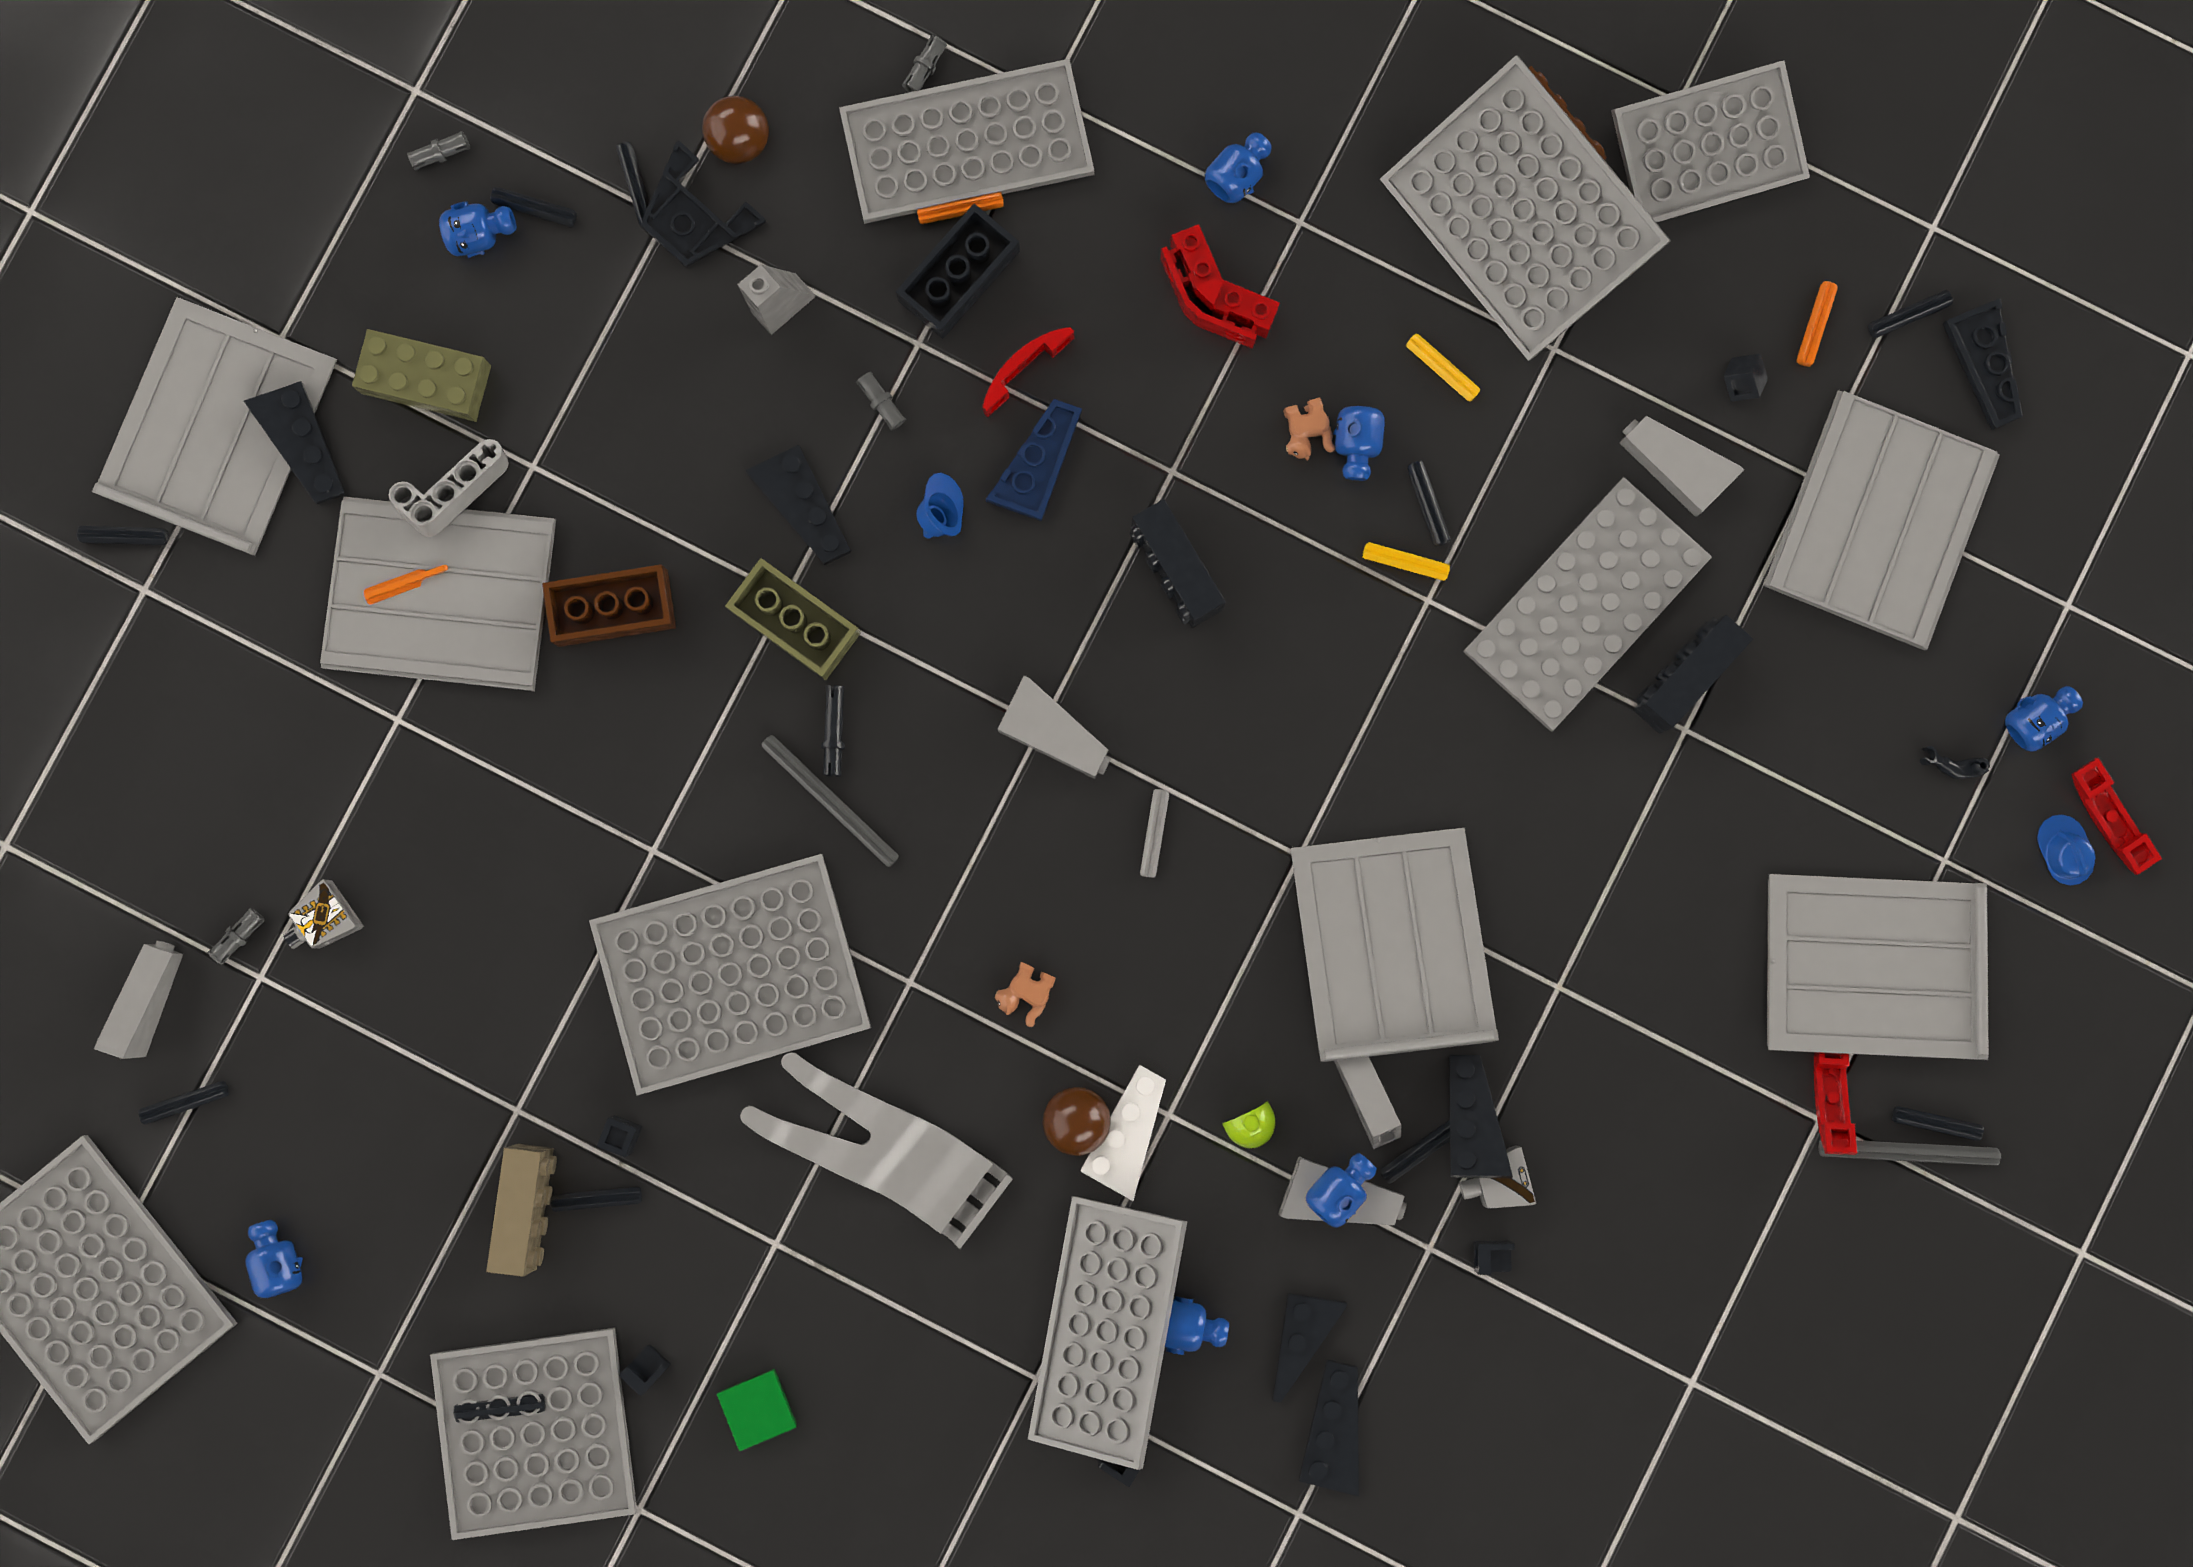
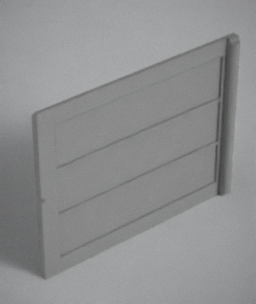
M176 297L100 478L95 483L92 492L255 556L291 468L246 406L244 400L302 381L315 413L337 359Z
M1838 390L1771 567L1762 586L1919 649L1927 650L2000 454L1997 451L1846 391Z
M343 497L322 644L321 668L535 691L545 614L542 583L549 582L556 519L464 509L440 533L427 537L411 526L398 513L391 501ZM432 515L425 516L421 522L430 520ZM441 565L448 566V570L422 580L420 587L371 605L365 600L364 590L366 588L418 569L427 571Z
M1465 828L1291 848L1320 1062L1488 1043L1499 1040Z
M1769 874L1768 1050L1988 1060L1987 883Z

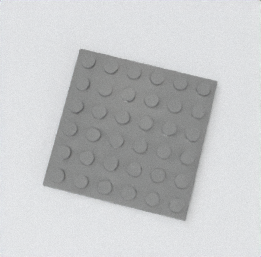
M615 1328L436 1352L430 1355L452 1540L634 1515L637 1513L622 1382L619 1376L620 1365ZM539 1394H543L545 1397L546 1408L541 1413H537L540 1409H536L533 1412L519 1411L523 1415L508 1416L509 1413H505L501 1417L489 1415L492 1419L478 1420L479 1416L471 1421H465L460 1418L458 1419L459 1423L455 1421L453 1414L456 1404H473L478 1401L489 1400L488 1402H491L494 1399H503L507 1405H510L508 1398L518 1397L517 1404H520L523 1396L534 1395L538 1402H541Z

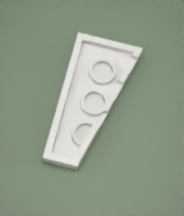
M1141 1065L1138 1066L1110 1116L1111 1125L1106 1140L1099 1148L1089 1154L1080 1170L1082 1173L1132 1201L1134 1200L1166 1079Z

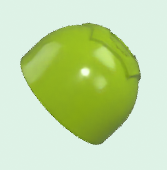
M1267 1101L1265 1104L1228 1122H1223L1222 1125L1229 1138L1237 1145L1244 1148H1257L1264 1145L1271 1138L1275 1129V1115Z

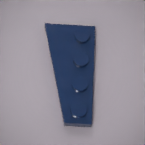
M1053 399L1034 427L1031 435L1021 446L1016 457L1009 467L1006 468L999 482L985 499L986 502L1042 521L1079 421L1082 408Z

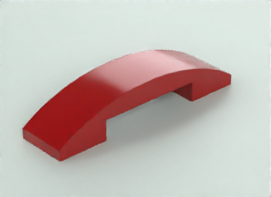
M1066 327L1048 332L1019 349L1002 366L993 379L983 403L984 414L989 417L1009 399V391L1004 386L1044 350L1054 358L1074 339V330L1071 327Z
M2099 758L2093 759L2071 774L2076 790L2091 819L2114 852L2135 875L2140 874L2162 859L2148 835L2140 833L2111 787L2114 781Z
M1814 1052L1815 1105L1820 1138L1825 1154H1857L1855 1124L1851 1123L1846 1073V1068L1850 1065L1849 1054Z

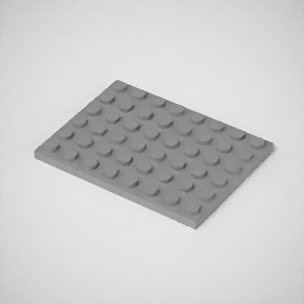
M1517 55L1380 178L1382 183L1528 361L1534 358L1671 242Z
M823 854L589 920L636 1095L872 1028Z
M88 1135L80 1137L0 1203V1333L88 1444L95 1442L238 1324Z

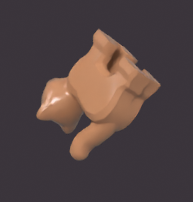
M1320 397L1307 402L1308 405L1304 409L1308 414L1301 415L1297 405L1286 407L1283 411L1285 418L1288 419L1291 439L1286 445V451L1289 455H1293L1298 459L1305 458L1307 461L1309 460L1311 455L1309 437L1322 436L1325 450L1328 452L1335 450V446L1332 443L1333 435L1329 418L1323 410Z
M1020 962L1019 971L1012 979L1009 987L998 990L995 994V999L998 1002L999 1009L1006 1012V1015L1016 1010L1020 999L1029 1003L1032 1009L1027 1014L1025 1022L1028 1027H1033L1035 1019L1043 1012L1049 1000L1050 989L1053 987L1056 978L1041 972V980L1034 981L1031 979L1035 968Z

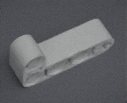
M492 439L483 440L424 495L412 484L402 481L390 488L389 500L398 513L420 534L427 537L435 536L506 471L509 464L508 458L497 441ZM476 475L474 479L465 481L468 476ZM448 495H454L451 500L443 501ZM405 497H411L408 502L401 503ZM432 515L430 520L421 522L425 516Z

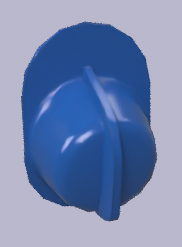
M933 474L928 479L924 499L917 508V520L923 528V536L927 539L933 536H956L961 532L964 506L963 495L955 480L946 474Z
M2055 815L2046 819L2039 828L2037 839L2052 877L2059 883L2066 885H2076L2087 880L2093 872L2096 857L2095 850L2080 823L2072 817L2065 815Z

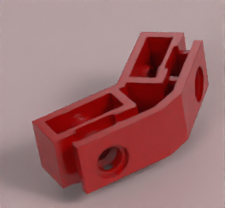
M1199 224L1172 234L1170 243L1172 249L1168 251L1167 246L1161 248L1160 260L1183 313L1197 327L1252 349L1257 335L1266 339L1280 302L1223 280ZM1177 259L1180 260L1186 277H1183L1181 270L1177 269ZM1185 287L1189 288L1193 298L1198 297L1210 310H1213L1212 316L1203 313L1188 298Z

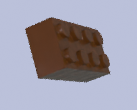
M662 564L542 583L550 641L558 647L676 629L668 570Z

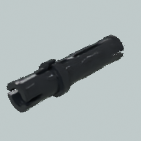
M827 685L825 686L824 742H821V749H824L822 775L840 777L842 776V750H845V743L842 742L845 687Z

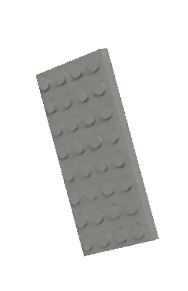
M1070 59L839 107L864 224L917 213L918 209L997 192L1006 194L1094 175L1093 162Z
M1623 477L1463 652L1552 732L1712 556Z
M1072 1196L1028 1440L1136 1470L1143 1469L1187 1221Z

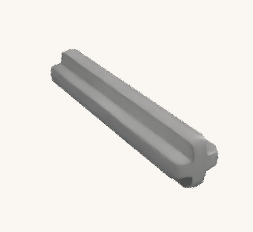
M1155 789L1153 791L1140 875L1144 877L1154 878L1157 873L1169 800V792L1166 790Z

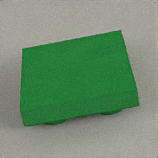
M775 1369L717 1393L739 1451L797 1427Z

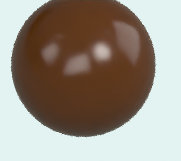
M727 96L716 101L708 109L703 120L702 132L704 141L712 154L725 162L741 164L753 160L763 151L768 141L769 126L764 112L755 102L742 96Z
M1082 1087L1067 1088L1057 1093L1048 1102L1043 1114V1128L1047 1139L1057 1150L1068 1155L1081 1156L1095 1151L1104 1143L1110 1130L1111 1118L1106 1103L1097 1093Z

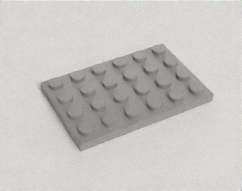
M1784 60L1611 110L1630 192L1655 222L1810 178Z

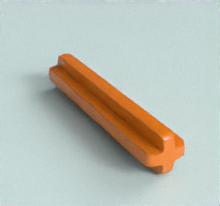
M997 192L918 209L917 215L920 224H927L963 216L973 204H976L983 211L1003 207L1004 201L1002 193Z
M1824 281L1820 285L1796 359L1800 365L1810 367L1814 363L1838 289L1835 283Z
M441 565L427 571L418 569L366 588L364 590L365 600L371 605L420 587L424 579L448 570V566Z

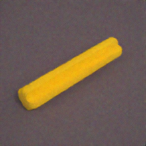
M1415 334L1409 339L1406 344L1407 348L1467 401H1472L1478 395L1480 388L1419 334Z
M1371 542L1366 543L1364 547L1363 558L1443 581L1448 578L1450 572V565Z

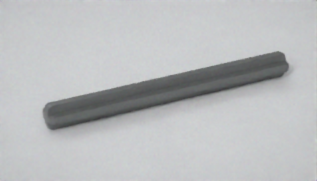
M770 735L763 741L762 747L888 867L896 862L899 857L898 854L775 736Z
M1821 1139L1818 1145V1151L1822 1157L1992 1166L1999 1165L2001 1159L1999 1149L1994 1147L1856 1140L1857 1154L1846 1155L1825 1154Z

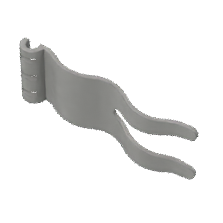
M793 1052L783 1056L781 1060L782 1067L803 1086L870 1132L868 1142L864 1144L853 1143L782 1120L754 1106L745 1107L740 1115L741 1121L760 1136L825 1169L888 1197L909 1210L940 1234L942 1233L947 1236L960 1249L1013 1180L997 1164L985 1158L947 1131L827 1074ZM987 1172L1001 1182L997 1188L983 1178ZM969 1195H972L983 1204L980 1210L966 1200ZM953 1217L966 1226L963 1233L949 1223Z

